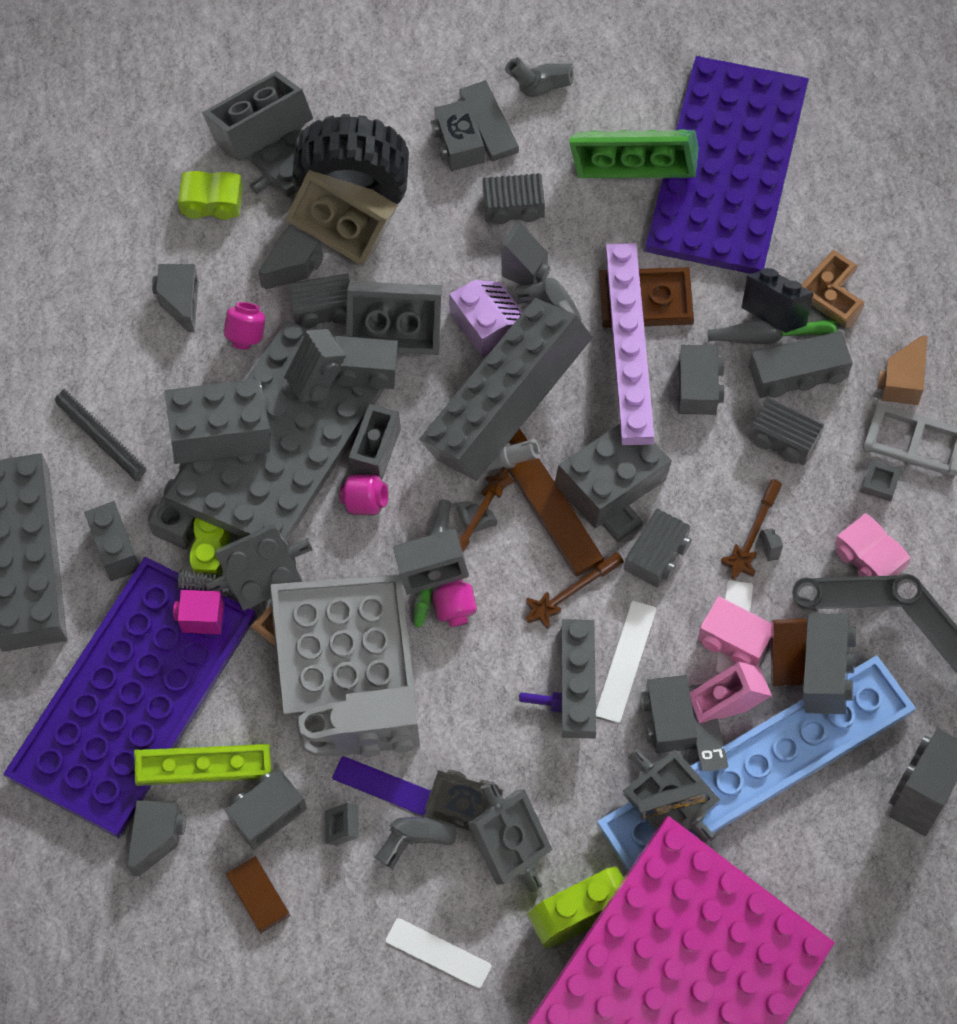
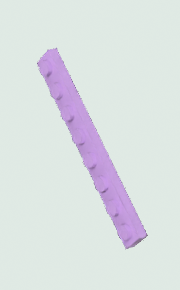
M636 243L606 244L622 445L654 444Z

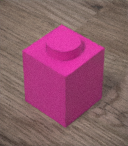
M181 590L180 602L175 601L173 618L174 621H178L182 633L221 634L224 613V601L221 592Z

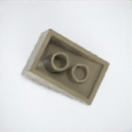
M309 170L285 220L363 266L375 251L398 205L372 189Z

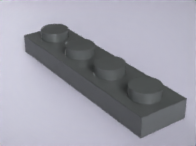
M562 619V738L596 739L594 620Z

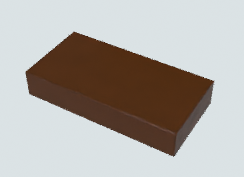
M805 618L776 619L771 621L772 686L804 685L807 622Z
M256 856L226 873L260 934L291 916Z

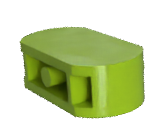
M619 867L607 868L541 901L528 912L527 917L544 948L558 946L590 930L624 879Z

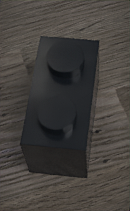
M763 268L761 271L747 275L741 308L788 333L807 326L813 292L802 287L801 283L781 276L775 269Z

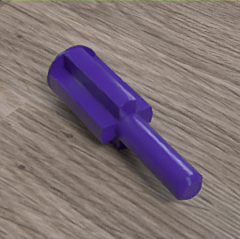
M524 692L519 694L520 702L551 706L550 711L562 713V693L553 692L552 696Z

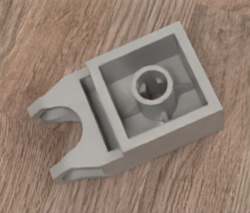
M413 686L345 694L346 701L313 707L298 717L300 735L303 736L304 749L315 756L360 754L364 757H371L380 754V751L394 749L395 752L402 753L420 746ZM318 716L324 720L314 723L307 729L305 728V723L310 717ZM309 740L327 743L323 747L315 748L309 743Z

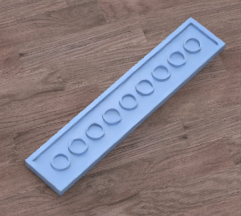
M877 655L856 667L854 674L848 673V680H853V701H847L846 714L805 713L804 699L721 747L725 749L728 761L727 769L703 771L700 761L691 765L693 770L720 799L719 805L706 814L702 821L713 834L915 712V706ZM630 802L597 821L598 828L626 871L629 872L655 831L645 820L641 821L639 812Z

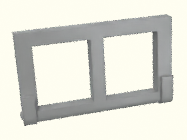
M881 403L877 404L866 441L863 443L864 451H871L955 478L957 475V426ZM883 416L916 425L908 452L875 443ZM924 428L956 437L949 465L916 455Z

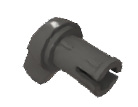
M516 57L515 59L512 58L505 67L506 73L519 83L520 91L532 97L543 95L555 88L571 86L574 78L572 64H543L529 69L521 59Z
M546 278L540 284L516 285L518 304L529 303L534 298H537L576 314L582 321L574 301L556 279Z
M397 818L389 825L391 827L389 829L391 834L374 858L393 870L408 844L436 843L452 845L455 843L457 827L454 823L434 818Z

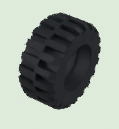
M342 114L341 117H334V115L325 117L323 121L317 120L309 127L307 126L296 140L292 174L294 189L298 193L307 172L311 170L372 189L398 205L407 191L409 150L406 142L400 134H397L395 129L391 126H384L383 122L374 119V121L369 120L367 116L362 115L350 117V114Z

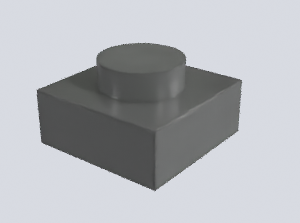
M871 460L861 492L892 501L902 469Z
M347 802L325 811L326 844L337 846L359 838L358 805Z

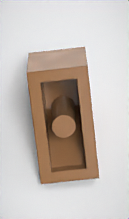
M928 336L918 337L887 360L885 370H879L877 388L882 389L881 401L919 405L924 391Z

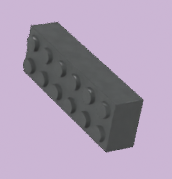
M534 298L441 413L429 425L419 440L437 461L477 481L593 337L576 314Z
M42 453L1 459L0 648L3 652L68 641L48 465Z

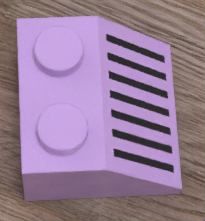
M474 280L449 294L451 316L481 357L492 351L508 329L523 313L501 282Z

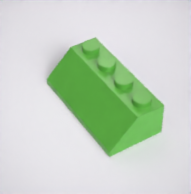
M594 130L577 132L569 139L578 178L696 177L699 147L695 130H620L603 132Z

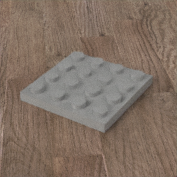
M399 574L270 585L282 716L302 715L313 707L346 701L345 694L413 686L415 699L402 580Z

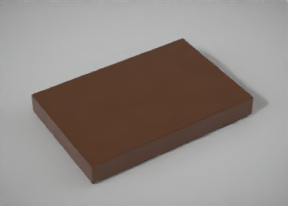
M690 267L639 269L644 326L693 325L694 312ZM599 270L602 328H612L607 270Z

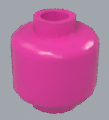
M237 302L235 306L227 310L223 333L224 337L232 342L233 347L246 350L250 349L251 345H256L262 341L266 319L264 313L260 311V307L249 302Z
M376 474L350 475L345 485H342L339 490L340 502L345 505L346 510L351 515H376L388 503V486Z
M461 579L437 586L438 588L431 594L437 620L449 622L450 627L468 624V617L473 616L477 612L472 585L463 582Z

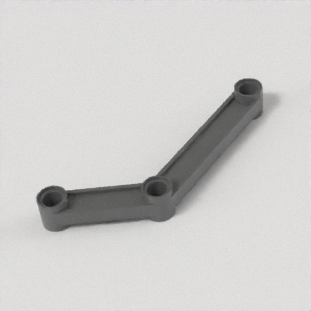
M914 575L805 577L799 579L794 584L792 589L793 599L799 607L805 610L901 607L957 674V625ZM904 583H912L916 586L917 593L914 597L905 599L898 594L899 587ZM805 586H812L817 590L815 599L810 602H803L799 599V592Z

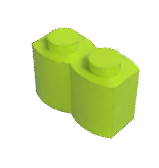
M202 171L183 172L178 197V206L181 214L191 219H199L210 215L221 220L239 217L244 187L241 175L232 172H216L212 174Z
M195 518L194 534L196 541L190 551L192 569L195 571V575L196 572H199L200 576V573L203 572V577L204 573H207V577L209 573H211V578L213 574H215V578L217 574L220 577L223 575V569L215 550L230 544V532Z

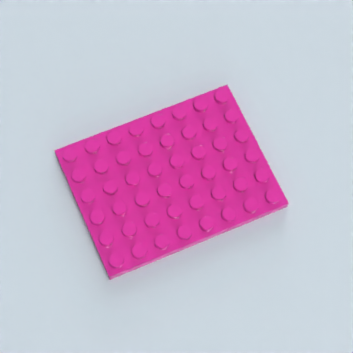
M667 816L663 819L527 1024H785L835 942L670 816Z

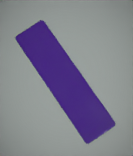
M346 756L341 757L332 776V779L422 816L425 815L434 795L433 791Z

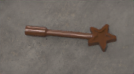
M502 467L495 476H487L485 478L488 484L481 491L484 499L464 533L459 535L463 553L470 543L469 538L494 496L496 495L500 498L503 489L514 482L508 475L509 471L505 467Z
M770 480L761 500L762 506L742 550L735 544L733 556L721 559L722 565L732 568L731 580H735L741 573L751 577L755 576L756 571L750 563L756 558L757 553L750 552V549L769 508L773 507L782 487V483L778 480Z
M618 552L614 553L598 564L594 571L550 601L548 592L544 594L540 601L527 598L526 604L532 611L526 617V622L532 623L540 620L544 627L549 629L550 617L561 613V608L557 605L599 576L604 577L623 564L622 556Z

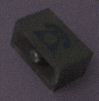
M438 770L425 806L426 817L451 822L458 828L471 831L468 823L484 813L485 809L489 806L481 786L490 781L480 780L478 783L466 779V775L455 770H448L447 773ZM495 784L501 799H503V790L498 789V785Z

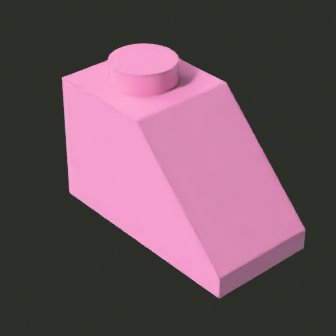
M737 662L690 692L692 707L699 723L745 713L772 696L760 667L743 662Z

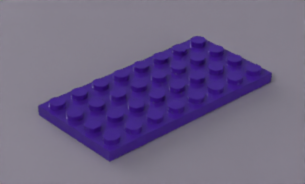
M695 56L676 131L680 129L696 131L699 147L696 177L663 178L645 245V252L748 274L765 268L809 78Z
M147 557L143 558L3 773L6 779L117 838H120L135 814L137 800L143 801L152 786H135L134 750L176 748L257 617L254 610L250 608L243 610L240 603L222 595L224 613L221 634L182 633L178 621H174L173 618L175 601L180 602L182 585L178 589L179 573Z

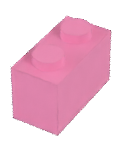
M718 596L700 627L698 640L708 650L716 653L720 651L730 656L735 664L743 662L758 667L771 644V623Z

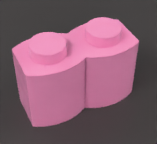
M866 513L837 535L835 542L837 555L843 562H850L857 567L859 577L899 575L908 567L910 561L908 553Z

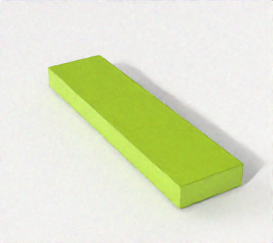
M270 744L134 750L135 786L259 780L263 775L271 772Z

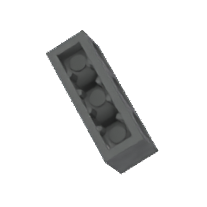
M189 462L180 463V470L176 477L168 481L159 505L156 504L152 507L148 516V523L154 536L187 550L195 536L194 521L196 517L166 505L165 496ZM170 519H179L178 522L173 525H166L167 521H169Z

